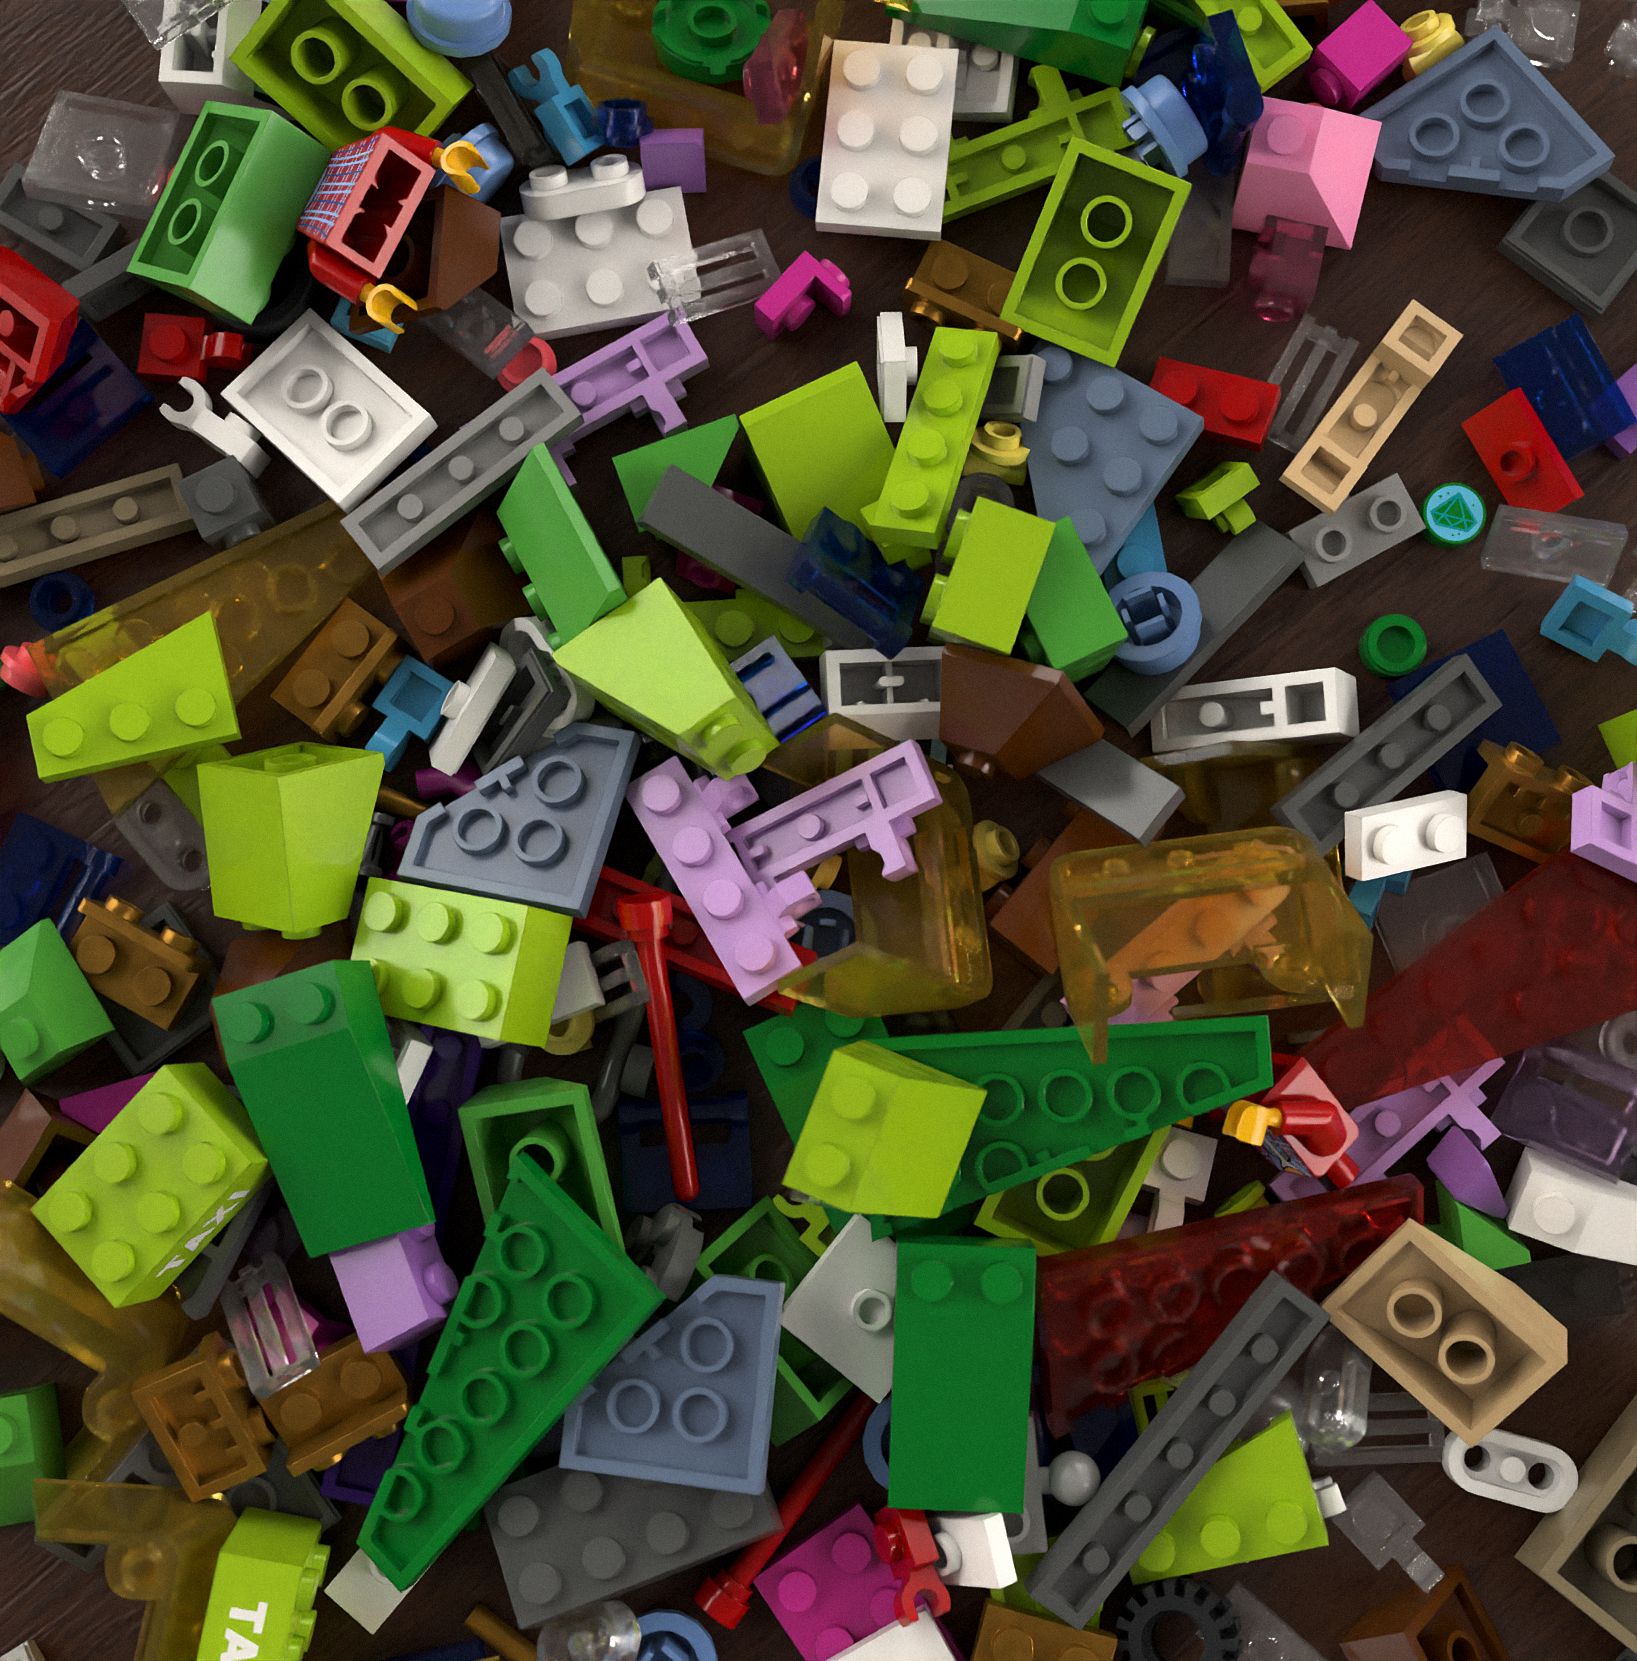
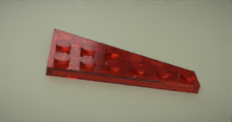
M1570 841L1294 1055L1302 1056L1309 1063L1341 1106L1347 1111L1637 1010V883L1570 852Z
M1412 1173L1036 1258L1035 1286L1046 1421L1054 1438L1057 1439L1076 1429L1072 1420L1104 1403L1107 1410L1110 1411L1130 1400L1127 1390L1155 1375L1160 1374L1171 1378L1197 1364L1272 1270L1276 1271L1314 1300L1312 1291L1342 1275L1348 1277L1409 1218L1424 1227V1186Z

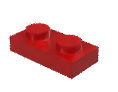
M1160 356L1149 385L1155 391L1204 417L1205 428L1199 437L1261 453L1281 398L1280 385Z

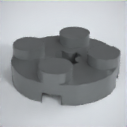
M672 1202L660 1208L652 1218L639 1214L629 1226L623 1243L625 1250L629 1251L627 1256L668 1299L677 1303L685 1291L699 1259L703 1244V1232L692 1227V1224L702 1221L700 1215ZM652 1313L635 1334L643 1335L663 1318Z

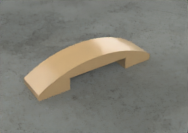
M1412 299L1279 480L1331 517L1368 468L1367 465L1415 399L1463 337V334Z

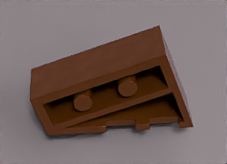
M1070 800L1060 812L1069 822L1053 840L1046 833H1043L1020 863L1029 869L1023 879L1014 889L1004 882L980 912L989 918V921L980 932L1038 979L1053 975L1064 961L1061 958L1082 931L1088 930L1099 914L1097 912L1114 891L1125 882L1167 826L1163 825L1147 847L1144 848Z

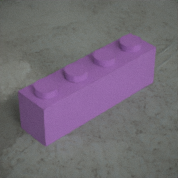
M435 1223L328 1253L365 1354L403 1350L445 1327L458 1296L459 1286L453 1271L445 1264L434 1236Z

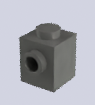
M234 455L176 482L178 490L202 539L223 556L249 549L259 543L264 536L280 529L255 477Z

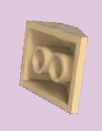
M1411 1218L1403 1223L1319 1304L1331 1315L1329 1321L1471 1448L1567 1364V1329L1518 1285Z

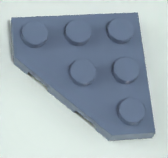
M1497 24L1358 115L1359 117L1382 122L1370 170L1380 181L1559 203L1608 171L1616 156Z
M1040 338L1028 354H1034L1046 360L1036 423H1020L1024 448L1030 449L1026 459L1037 515L1054 523L1069 515L1100 577L1204 430V417L1116 368Z
M575 721L553 734L556 741L522 760L520 755L514 757L474 781L477 788L444 807L439 802L417 815L397 872L398 877L404 883L528 905L571 917L586 919L640 749L641 741L636 732Z
M725 1274L712 1276L668 1316L658 1321L623 1350L615 1360L601 1371L565 1412L559 1467L751 1495H760L764 1492L786 1282Z

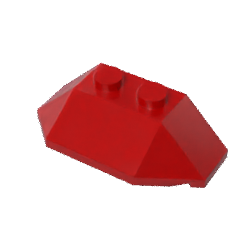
M0 245V411L3 414L16 415L65 360L71 336L77 327V314L81 301L15 251Z

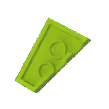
M210 610L26 715L38 776L46 784L242 739L216 621Z
M1290 1408L1272 1418L1269 1426L1246 1440L1241 1441L1239 1438L1228 1445L1129 1569L1133 1585L1329 1545L1327 1529Z

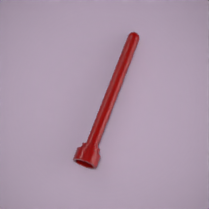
M647 892L621 898L617 901L621 929L628 931L630 941L637 942L673 1190L679 1200L687 1202L697 1197L699 1181L663 938L669 935L668 924L672 923L674 919L670 894L667 892Z
M862 1390L776 1504L785 1531L745 1546L729 1569L722 1567L716 1575L709 1573L693 1594L697 1604L723 1626L734 1630L751 1607L747 1600L753 1593L750 1587L751 1583L864 1431L867 1417L878 1403Z

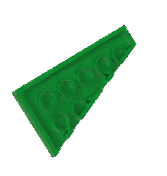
M1268 1015L859 1039V1041L866 1040L988 1090L940 1215L1074 1164L1119 1144L1146 1136L1155 1130L1191 1116H1197L1274 1086ZM870 1214L872 1242L933 1218Z
M527 1153L515 1155L506 1177L510 1179L499 1209L492 1211L483 1235L487 1238L472 1274L465 1276L426 1371L430 1376L419 1403L413 1405L403 1427L407 1432L393 1466L386 1469L356 1541V1544L400 1593L417 1582L667 1298Z

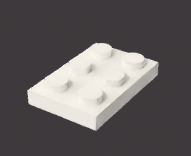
M834 40L815 219L816 231L934 241L941 240L959 49Z
M681 186L646 192V195L640 201L629 206L572 217L540 221L529 219L525 214L501 218L500 232L519 336H536L546 341L650 322L678 307L683 316L704 312Z
M311 308L303 313L220 393L233 409L259 431L346 514H349L438 427L432 416Z

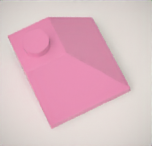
M1261 96L1256 102L1228 227L1351 250L1382 122L1324 107Z

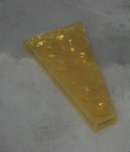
M379 484L350 513H352L363 503H365L367 500H369L371 497L377 494L380 490H382L383 488L381 487V485ZM329 500L26 646V649L54 700L210 610L215 617L234 706H236L377 568L340 523L349 514H346L334 501ZM187 752L91 773L111 814L116 819H119Z

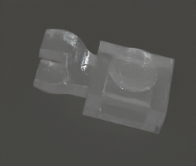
M1478 0L1477 9L1469 8L1467 11L1464 34L1476 38L1497 24L1533 65L1562 71L1572 60L1580 2L1573 0H1513L1511 4L1509 0Z
M1373 1470L1343 1499L1347 1510L1329 1517L1378 1571L1393 1558L1414 1583L1420 1586L1426 1593L1445 1575L1412 1539L1426 1524L1376 1471Z

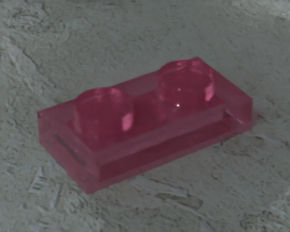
M803 9L778 10L765 34L760 37L759 44L750 59L744 64V92L746 98L755 103L758 125L783 123L812 71Z

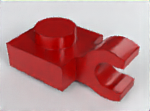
M145 313L137 373L146 381L179 383L182 377H188L200 385H206L208 368L243 372L252 363L254 347L243 344L244 337L241 334L230 332L213 333L214 325L205 317Z
M887 1504L874 1515L876 1524L873 1535L877 1552L881 1560L885 1564L890 1565L894 1580L902 1579L901 1587L894 1598L893 1607L898 1622L904 1628L919 1620L914 1606L915 1594L922 1595L929 1601L934 1618L950 1611L951 1602L949 1593L939 1580L933 1564L940 1557L924 1510L888 1508Z

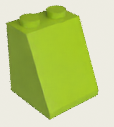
M857 361L739 416L745 456L782 531L851 573L859 567L856 560L879 550L865 528L860 509L879 501L895 448Z
M661 577L551 654L557 665L610 713L727 782L736 775L746 774L762 764L769 752L781 745L708 629Z
M300 741L197 764L214 916L242 922V928L246 930H279L282 932L283 938L291 940L318 936L322 933L323 925L348 918L385 767L384 752Z
M866 1040L834 1049L782 1184L847 1212L938 1218L988 1090Z

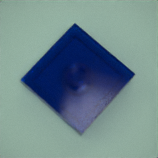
M1503 629L1386 686L1395 705L1452 657L1467 653L1503 704V706L1428 768L1440 791L1452 790L1460 792L1478 782L1489 766L1476 750L1483 739H1487L1504 748L1510 742H1516L1535 754L1562 741Z

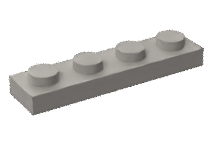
M541 367L346 516L340 523L383 576H386L515 477L532 447L544 442L547 449L550 450L584 424V418L545 368Z

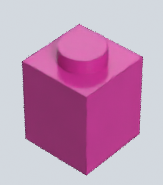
M1368 0L1316 47L1303 76L1309 81V86L1319 101L1327 106H1334L1340 112L1350 114L1399 69L1414 42L1373 0Z

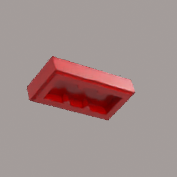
M1521 387L1509 391L1461 423V426L1524 531L1585 496Z

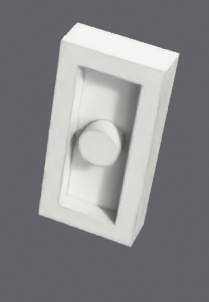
M1445 790L1345 812V875L1359 881H1366L1465 858L1467 795L1452 790Z

